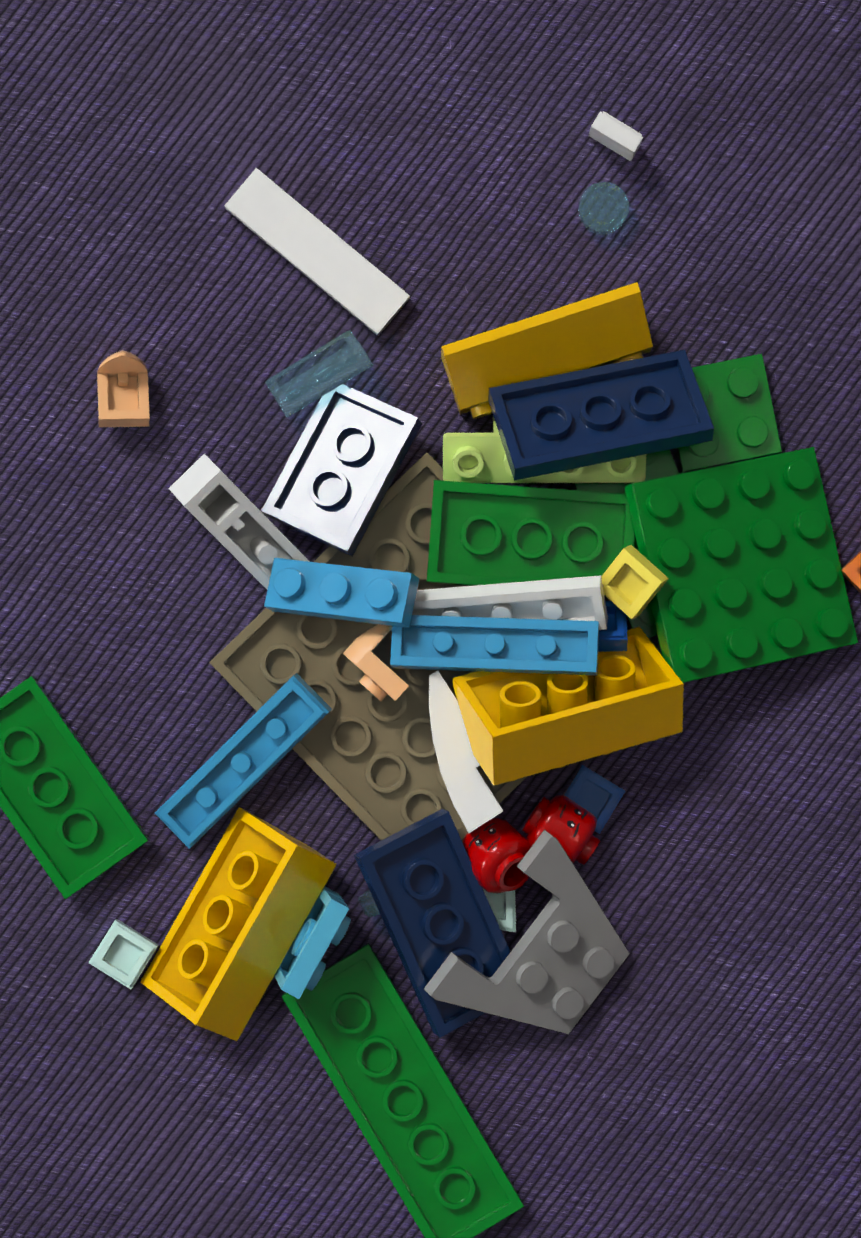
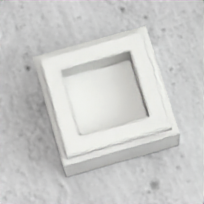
M604 111L599 112L591 125L588 135L629 161H632L643 140L641 133Z

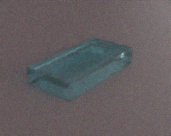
M351 330L272 376L265 383L288 418L367 370L373 364Z

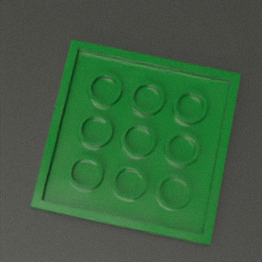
M814 447L624 486L638 550L669 578L650 601L662 656L683 683L858 643Z

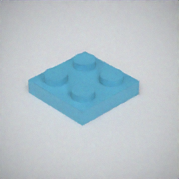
M325 886L274 975L280 989L297 999H300L305 988L310 991L315 988L326 966V963L321 961L330 943L336 946L340 943L351 921V918L346 916L350 908L337 892Z

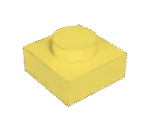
M632 545L623 548L601 576L604 595L630 619H634L642 613L669 579Z

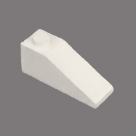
M205 454L168 488L183 506L267 590L274 558L310 562Z

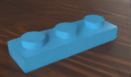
M274 558L264 607L272 612L410 628L420 578L407 572Z

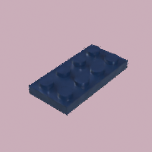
M685 350L489 388L488 401L514 481L713 441L714 427Z
M441 809L354 855L433 1033L440 1038L485 1014V1012L435 1000L424 990L450 953H454L486 977H492L510 953L484 890L479 885L472 871L470 858L449 811Z

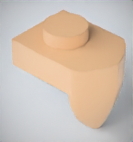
M124 350L108 356L97 370L99 427H149L148 369L145 363L136 355Z
M378 624L357 637L343 654L365 673L359 682L382 702L389 695L397 701L409 685L373 653L374 649L392 630V626Z

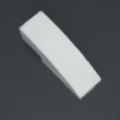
M437 670L429 675V713L432 740L440 773L451 801L468 833L502 813L503 809L476 768L480 764L473 755L458 701Z

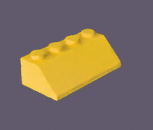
M638 282L441 346V359L459 414L471 412L472 418L476 419L493 414L488 401L489 388L643 358V354L651 351L653 344Z
M637 627L627 630V651L598 652L597 675L476 671L454 677L453 688L473 755L493 786L683 732V682L643 630Z
M239 807L148 967L141 983L195 1025L238 1041L337 864L307 844Z

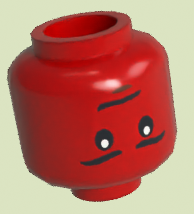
M557 795L550 801L543 797L522 828V831L528 834L526 840L531 847L541 833L546 830L559 841L572 863L578 861L582 865H585L600 842V839L593 835L597 826L596 817L564 795Z
M492 818L465 835L462 843L470 858L472 871L479 885L487 892L498 894L513 891L521 887L528 880L529 876L521 871L517 865L531 846L506 820Z

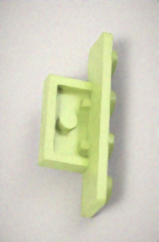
M494 416L493 433H445L443 435V481L468 483H637L645 481L646 454L514 481Z

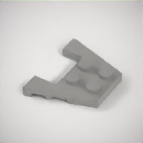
M544 830L517 867L552 893L550 901L492 977L484 976L451 952L425 986L424 990L438 1001L569 1034L630 953L559 841Z

